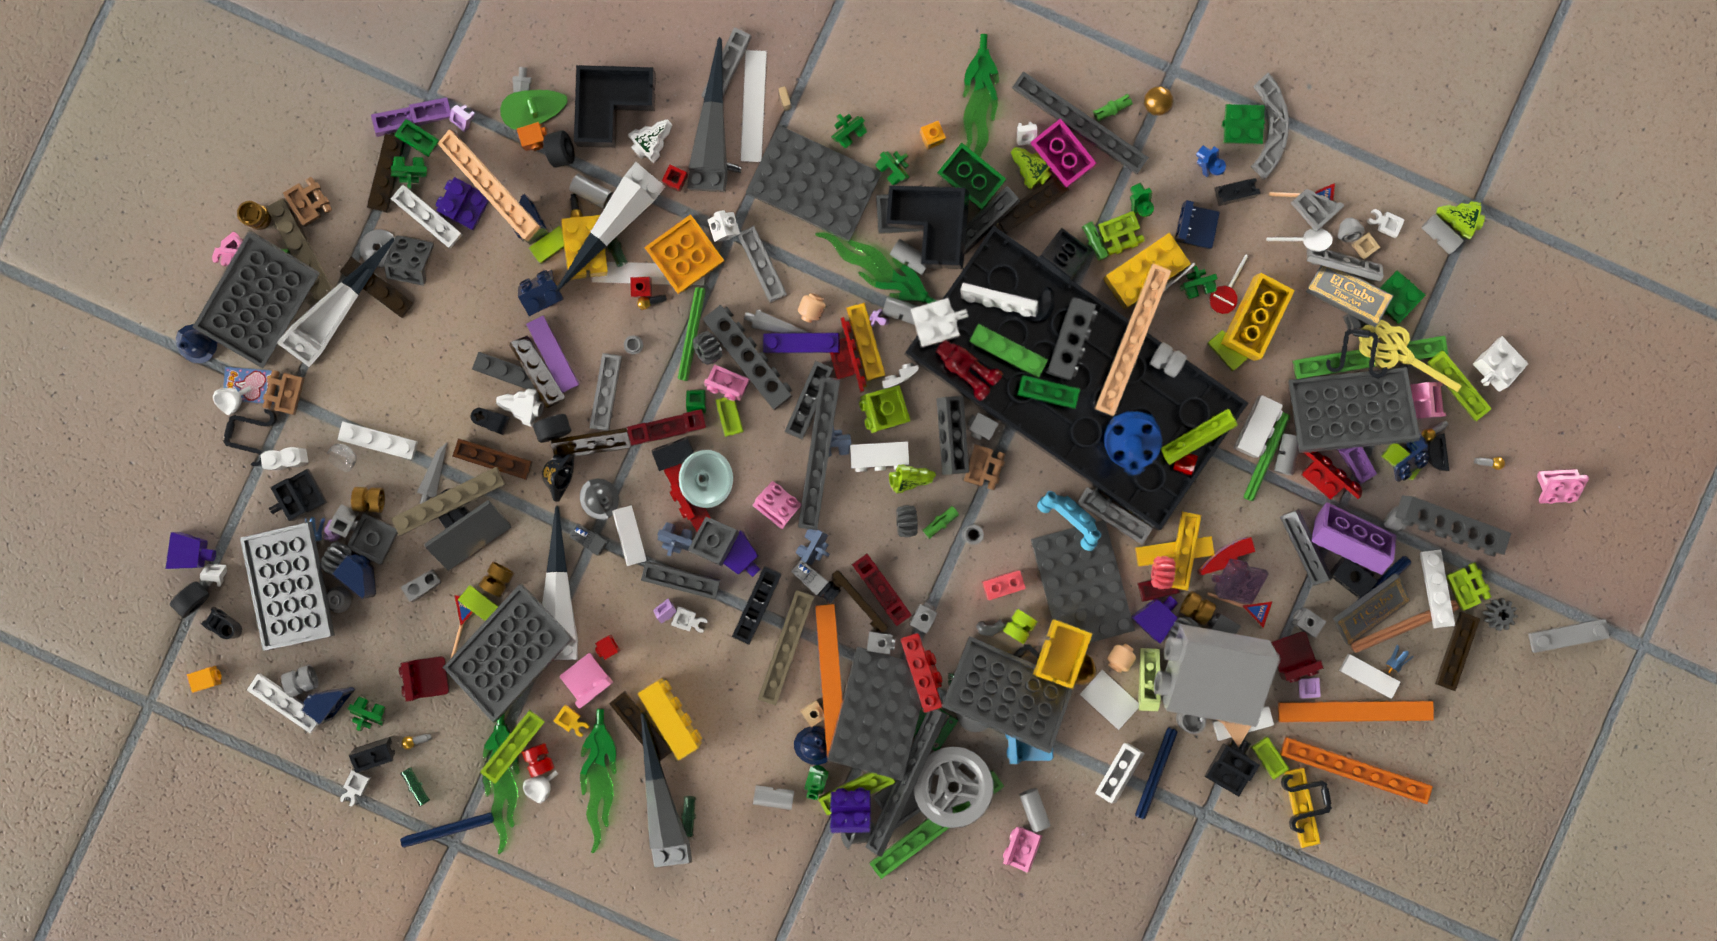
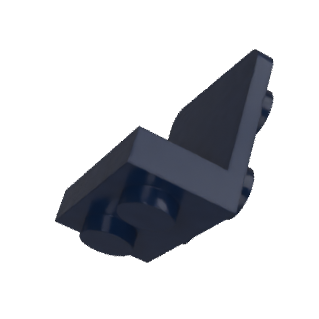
M543 270L536 275L537 277L531 280L528 278L519 283L518 298L529 316L564 299L560 290L556 291L558 286L554 281L552 270Z
M1421 434L1419 441L1407 442V448L1411 454L1394 466V475L1397 482L1407 480L1413 471L1417 468L1422 469L1427 465L1429 460L1428 445Z

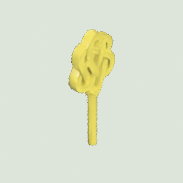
M1383 320L1379 321L1376 328L1371 325H1365L1361 328L1363 330H1370L1372 333L1375 332L1378 335V339L1382 342L1377 343L1376 356L1374 358V365L1379 369L1385 367L1390 369L1397 362L1407 365L1411 364L1454 391L1458 392L1460 390V384L1415 358L1411 350L1407 348L1410 336L1406 329L1400 326L1391 327L1388 322ZM1371 336L1369 338L1358 337L1360 353L1370 358L1373 338Z

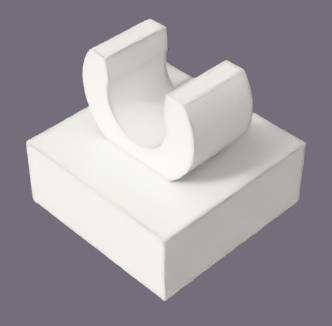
M1028 122V125L1022 126L1019 123L1017 127L1018 146L1031 144L1030 142L1037 137L1036 124Z
M207 564L200 573L201 581H206L208 586L212 582H217V586L220 587L224 581L223 577L227 573L226 565Z

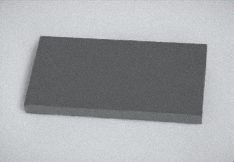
M487 500L424 545L449 571L509 530L511 525L494 505Z

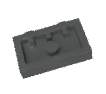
M397 235L384 262L386 277L424 286L426 282L424 268L434 247L433 243Z

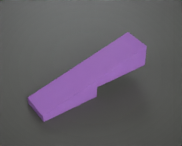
M447 98L411 104L408 108L371 114V119L376 137L397 132L405 119L417 126L450 118L451 111Z
M544 315L527 323L526 325L562 393L579 385L580 383Z
M1362 447L1337 449L1359 484L1364 483L1377 474Z

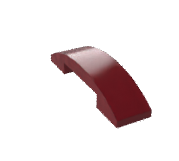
M702 409L665 419L628 426L627 431L630 444L633 446L706 428Z
M868 553L852 563V566L896 626L912 616Z

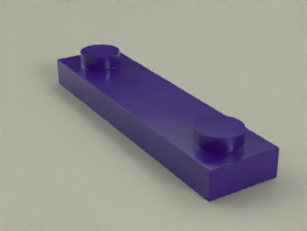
M763 334V353H840V334Z

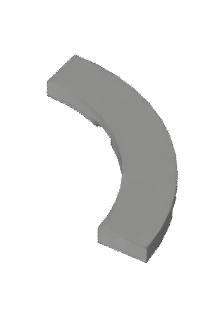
M1269 72L1253 86L1265 105L1268 117V135L1265 146L1258 159L1251 166L1263 180L1268 177L1278 164L1286 147L1289 131L1287 105L1284 102L1278 84Z

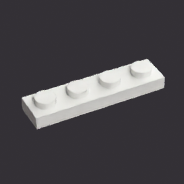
M402 185L392 196V201L448 248L451 249L463 235L405 185Z
M966 283L962 284L961 298L967 302H978L987 307H998L1006 312H1018L1026 317H1036L1038 301Z
M343 421L337 439L410 460L414 459L418 441Z
M1441 550L1421 552L1420 558L1433 628L1455 626Z
M257 674L248 687L247 691L309 733H312L317 727L318 723L301 711L305 706L302 701L296 697H289L283 688L262 674Z

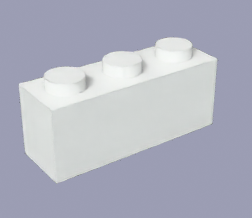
M1258 396L1233 448L1253 458H1257L1259 455L1262 456L1266 449L1264 444L1267 438H1270L1275 428H1273V425L1282 415L1283 411L1281 408L1283 405L1265 396Z
M908 442L850 445L851 468L855 469L856 472H866L867 468L875 467V471H883L888 466H894V470H896L898 465H909Z
M1124 743L1095 793L1111 804L1116 803L1145 753L1129 743Z

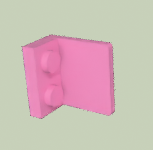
M591 653L585 655L560 675L561 680L578 700L575 704L579 709L613 683Z

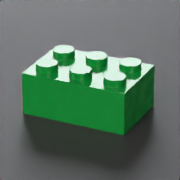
M962 142L937 172L952 187L966 188L969 192V201L980 210L987 206L1006 182L1004 176Z

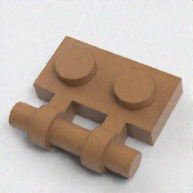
M312 177L305 180L308 187L303 188L298 183L283 193L303 226H307L321 217L317 211L320 208H323L325 213L332 211L328 198L323 196L320 191V185L317 182L315 183ZM314 194L318 201L312 203L309 195Z
M272 370L271 376L267 380V383H269L267 392L263 395V407L271 409L272 402H276L274 410L295 415L305 378L283 373L282 380L278 379L280 372ZM277 385L280 386L278 397L274 396Z
M975 444L969 461V473L965 474L963 481L982 487L984 480H988L987 488L995 491L996 484H999L1000 481L999 474L1001 468L1005 465L1004 458L1006 454L998 452L997 458H992V449ZM989 463L994 464L991 475L986 474Z

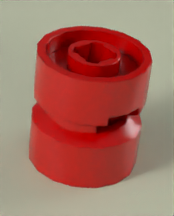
M546 743L522 751L525 762L529 763L527 768L530 777L541 775L555 768L552 759L547 757L549 751Z

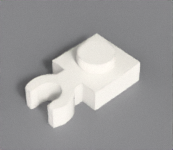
M1373 209L1371 213L1376 216V220L1369 218L1367 223L1370 225L1378 224V231L1396 238L1405 219L1386 212L1383 216L1379 210Z
M677 606V612L674 614L671 626L689 632L692 626L695 627L696 631L703 633L704 629L699 628L698 624L700 622L707 623V619L704 617L695 618L696 612Z
M354 769L351 770L343 787L348 791L341 796L340 801L344 802L346 797H350L351 803L349 806L355 805L357 802L356 795H363L371 777L362 772L355 773Z

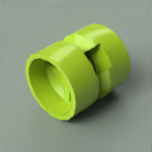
M1017 608L1012 615L1013 621L1007 623L1003 632L1020 643L1025 644L1029 637L1028 632L1033 631L1038 621Z

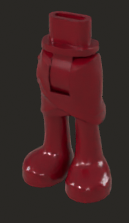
M944 340L936 350L942 356L941 359L945 362V367L951 372L957 373L973 387L974 396L979 401L989 394L991 388L969 372V368L971 367L991 386L995 385L1003 375V372L997 368L988 369L984 367L967 350L954 343L951 344L947 340Z

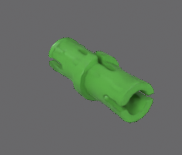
M1126 94L1094 110L1093 115L1097 117L1096 121L1100 122L1110 115L1115 116L1118 114V111L1133 105L1131 98L1128 99L1130 96Z
M1093 221L1082 226L1089 241L1088 245L1094 250L1097 260L1100 261L1108 257L1109 254L1102 242L1103 238L1099 236Z
M951 506L940 516L937 515L935 520L922 530L931 539L942 528L946 529V525L959 516V513Z

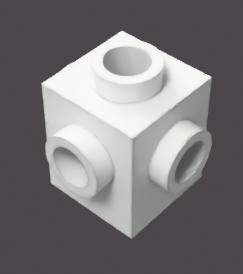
M725 210L714 213V217L708 219L714 242L729 240L740 234L734 212L725 213Z

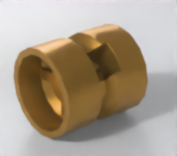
M245 201L238 207L237 217L244 225L256 230H263L271 222V215L267 208L254 201Z
M367 487L353 488L351 494V508L353 511L365 512L368 509L369 512L382 513L385 505V491L383 488H370L369 490Z
M492 562L487 570L488 575L482 578L479 586L485 591L501 597L506 589L505 583L511 581L514 572L499 563Z
M1190 591L1185 597L1179 612L1187 617L1193 616L1194 621L1204 626L1212 617L1216 604L1207 599L1202 600V596Z

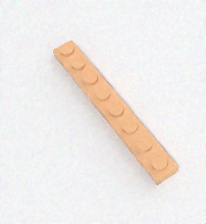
M449 129L437 144L524 240L529 241L540 229L539 224L456 133Z
M1152 264L1096 404V410L1114 416L1170 276V270Z

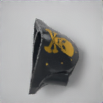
M555 454L552 460L544 465L542 478L555 502L561 500L571 482L574 472V455L572 454L564 458Z

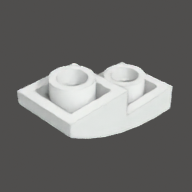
M913 363L902 365V369H899L900 377L897 378L896 375L885 377V381H882L883 389L897 386L911 378L918 371V365L914 366Z

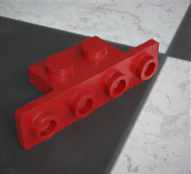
M841 317L840 320L845 338L840 339V353H830L836 378L842 379L856 375L860 393H863L867 385L864 376L860 377L858 370L862 369L859 357L855 358L854 351L857 350L854 339L850 340L848 332H852L849 320L845 321V318Z
M1318 451L1305 453L1313 462L1302 471L1301 475L1331 500L1341 489L1345 488L1357 499L1361 498L1362 487L1360 484L1350 480L1344 470L1336 468L1329 457L1321 455Z
M682 463L664 469V473L671 484V497L674 501L678 500L681 506L679 511L682 517H687L696 532H698L705 517L711 518L707 509L691 504L682 494L679 485V473Z
M919 633L901 638L923 711L926 713L941 708L942 702L937 688L942 686L943 680L941 673L937 672L935 666V655L931 653V650H924Z

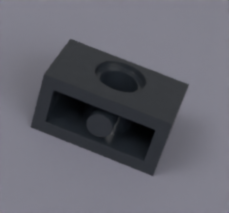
M1343 556L1330 571L1333 579L1357 598L1365 596L1377 583V580L1373 578L1374 574L1366 568L1363 570L1357 563ZM1353 571L1357 573L1355 581H1352L1350 578Z

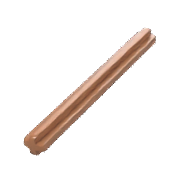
M1451 600L1452 611L1454 612L1459 609V605L1456 600ZM1427 610L1359 639L1351 644L1353 652L1358 653L1432 621L1431 612Z

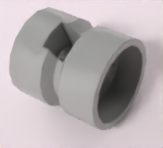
M1162 342L1152 357L1150 364L1158 369L1163 368L1164 373L1174 378L1185 363L1187 356L1179 351L1174 352L1173 347Z
M305 665L298 668L297 672L292 670L281 676L282 686L289 697L300 695L303 693V690L308 692L316 689L319 684L317 674L311 665Z
M1181 713L1176 715L1177 724L1188 733H1200L1206 726V718Z

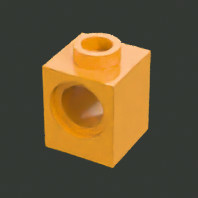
M939 120L920 129V134L927 150L945 143L946 137Z
M216 666L186 674L192 693L222 684V675Z

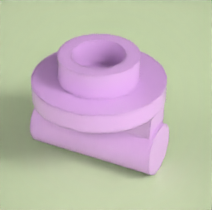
M882 309L874 310L869 319L871 326L874 327L877 322L885 326L889 324L887 318L881 317Z
M329 520L324 529L325 534L323 537L329 541L338 540L341 536L328 530L332 521Z

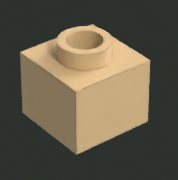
M817 699L801 709V713L811 727L824 719V709ZM816 711L817 717H811L810 712Z

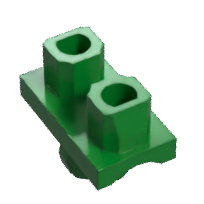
M839 114L836 116L838 122L834 127L836 129H839L841 126L843 127L831 137L843 148H847L853 143L848 136L850 132L854 131L857 137L867 133L863 124L865 120L862 116H857L847 123L852 119L851 115L848 114L843 117Z
M883 151L880 154L881 158L875 166L881 172H884L888 167L892 169L893 173L887 179L893 186L910 178L904 170L909 167L905 161L909 157L906 153L901 156L896 151L892 156L888 151Z
M395 156L393 165H391V177H399V183H407V188H411V183H419V177L427 178V167L424 164L423 157H414L413 166H405V157Z
M1141 183L1130 188L1132 193L1130 196V201L1132 202L1131 211H1134L1135 215L1138 213L1142 217L1152 215L1154 205L1151 202L1152 191L1150 187L1144 189Z
M1193 266L1191 268L1192 273L1186 274L1187 280L1192 278L1194 280L1180 285V290L1185 291L1189 300L1199 297L1197 287L1203 285L1205 295L1216 292L1215 281L1218 277L1217 274L1201 278L1202 275H1206V270H1199L1197 266Z
M359 696L353 705H349L348 710H350L351 714L361 717L360 719L354 717L352 722L357 724L356 730L362 731L364 727L368 729L372 727V723L367 722V720L383 726L385 721L383 716L386 708L375 703L372 711L369 712L365 710L369 701Z
M821 765L810 766L804 790H807L806 797L809 799L817 800L819 794H823L829 771H826Z

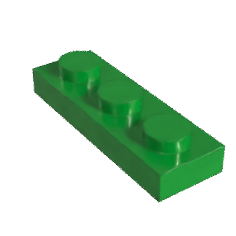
M1023 375L1018 395L1075 409L1080 389Z

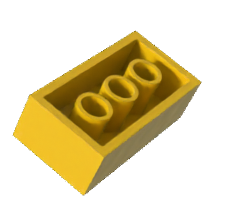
M1170 232L1103 278L1124 310L1138 301L1152 264L1170 270L1171 273L1168 280L1191 265Z
M1263 273L1255 275L1221 344L1253 361L1262 359L1295 290Z
M660 678L637 694L676 758L680 760L700 747L702 736L697 729L694 730L691 726L692 720L688 713L684 714L680 708L682 703L677 696L674 697L671 693L672 687L670 683Z

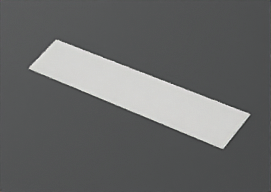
M746 50L741 161L760 162L762 159L766 51Z
M607 262V276L592 277V282L630 283V277H651L652 284H670L656 263ZM704 277L693 285H704Z

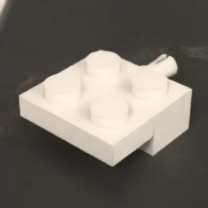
M948 298L911 309L921 346L925 347L959 337L957 320L968 317V314H965L967 313L966 309L955 313L951 308Z
M1501 336L1488 350L1477 358L1473 365L1484 376V379L1481 381L1484 383L1483 385L1488 386L1491 383L1500 392L1512 384L1528 363Z

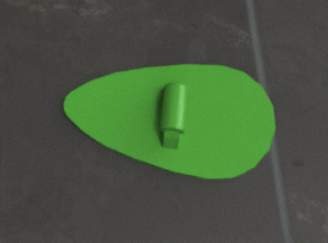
M551 90L514 92L502 101L500 107L501 118L509 128L514 130L537 122L542 124L557 115L567 104L568 98L564 94Z

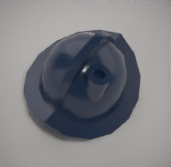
M194 324L184 326L178 330L176 335V344L180 354L186 360L193 363L202 364L209 361L217 350L218 342L192 328Z
M810 726L797 734L794 740V750L802 761L811 765H821L828 762L824 728Z

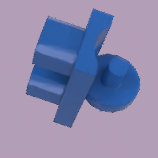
M1203 145L1197 151V165L1202 167L1205 177H1208L1210 172L1213 175H1221L1225 172L1226 164L1224 160L1219 159L1218 148L1214 146L1210 150Z

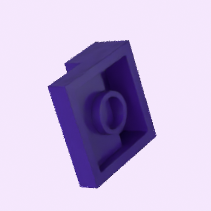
M454 177L453 180L447 181L445 185V190L447 191L444 197L440 196L436 202V207L438 208L436 211L474 231L489 200L481 191Z
M839 788L836 791H831V833L870 832V790L857 788L855 791H847L844 788Z

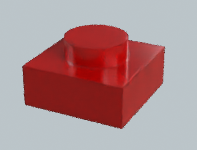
M1190 453L1175 462L1173 470L1192 475L1198 456Z

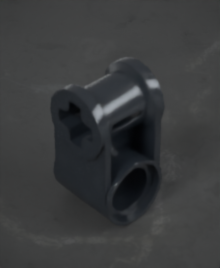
M475 408L470 415L472 422L476 425L504 435L510 420L508 416L483 408ZM478 414H479V415L482 414L483 416H485L484 420H483V419H480V421H479V418H477V415H478Z
M216 607L211 608L210 615L201 623L202 626L222 639H235L242 633V626ZM229 626L232 628L231 635H229L228 633Z

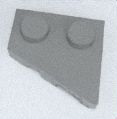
M1305 189L1291 202L1294 208L1315 231L1319 230L1344 207L1343 203H1336L1329 200L1328 197L1317 195L1308 189Z

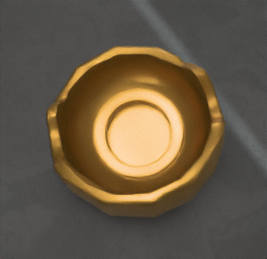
M1163 86L1151 88L1144 97V106L1152 115H1164L1172 108L1173 96L1170 90Z
M1088 654L1084 656L1075 684L1086 685L1096 676L1095 662Z

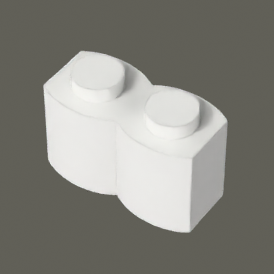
M288 447L281 451L271 450L261 454L262 468L266 470L302 467L309 463L307 450L303 448Z

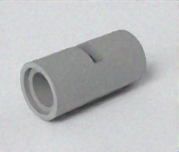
M580 174L573 178L569 187V191L602 209L606 207L612 197L611 191L595 184Z
M1436 214L1429 218L1421 227L1433 240L1437 239V243L1448 254L1455 251L1464 241Z
M899 239L890 255L903 264L906 262L908 267L923 275L927 268L921 264L922 252Z
M888 296L882 315L915 325L911 309L920 306Z
M1283 434L1274 468L1275 472L1293 476L1299 453L1297 436Z
M968 525L962 530V538L968 544H978L984 537L983 530L977 525ZM971 529L977 532V537L974 540H970L968 537V532Z
M756 785L753 805L791 810L794 790L780 788L773 790V787Z
M1033 788L1020 793L1019 796L1032 831L1038 832L1050 827L1051 824L1038 789Z

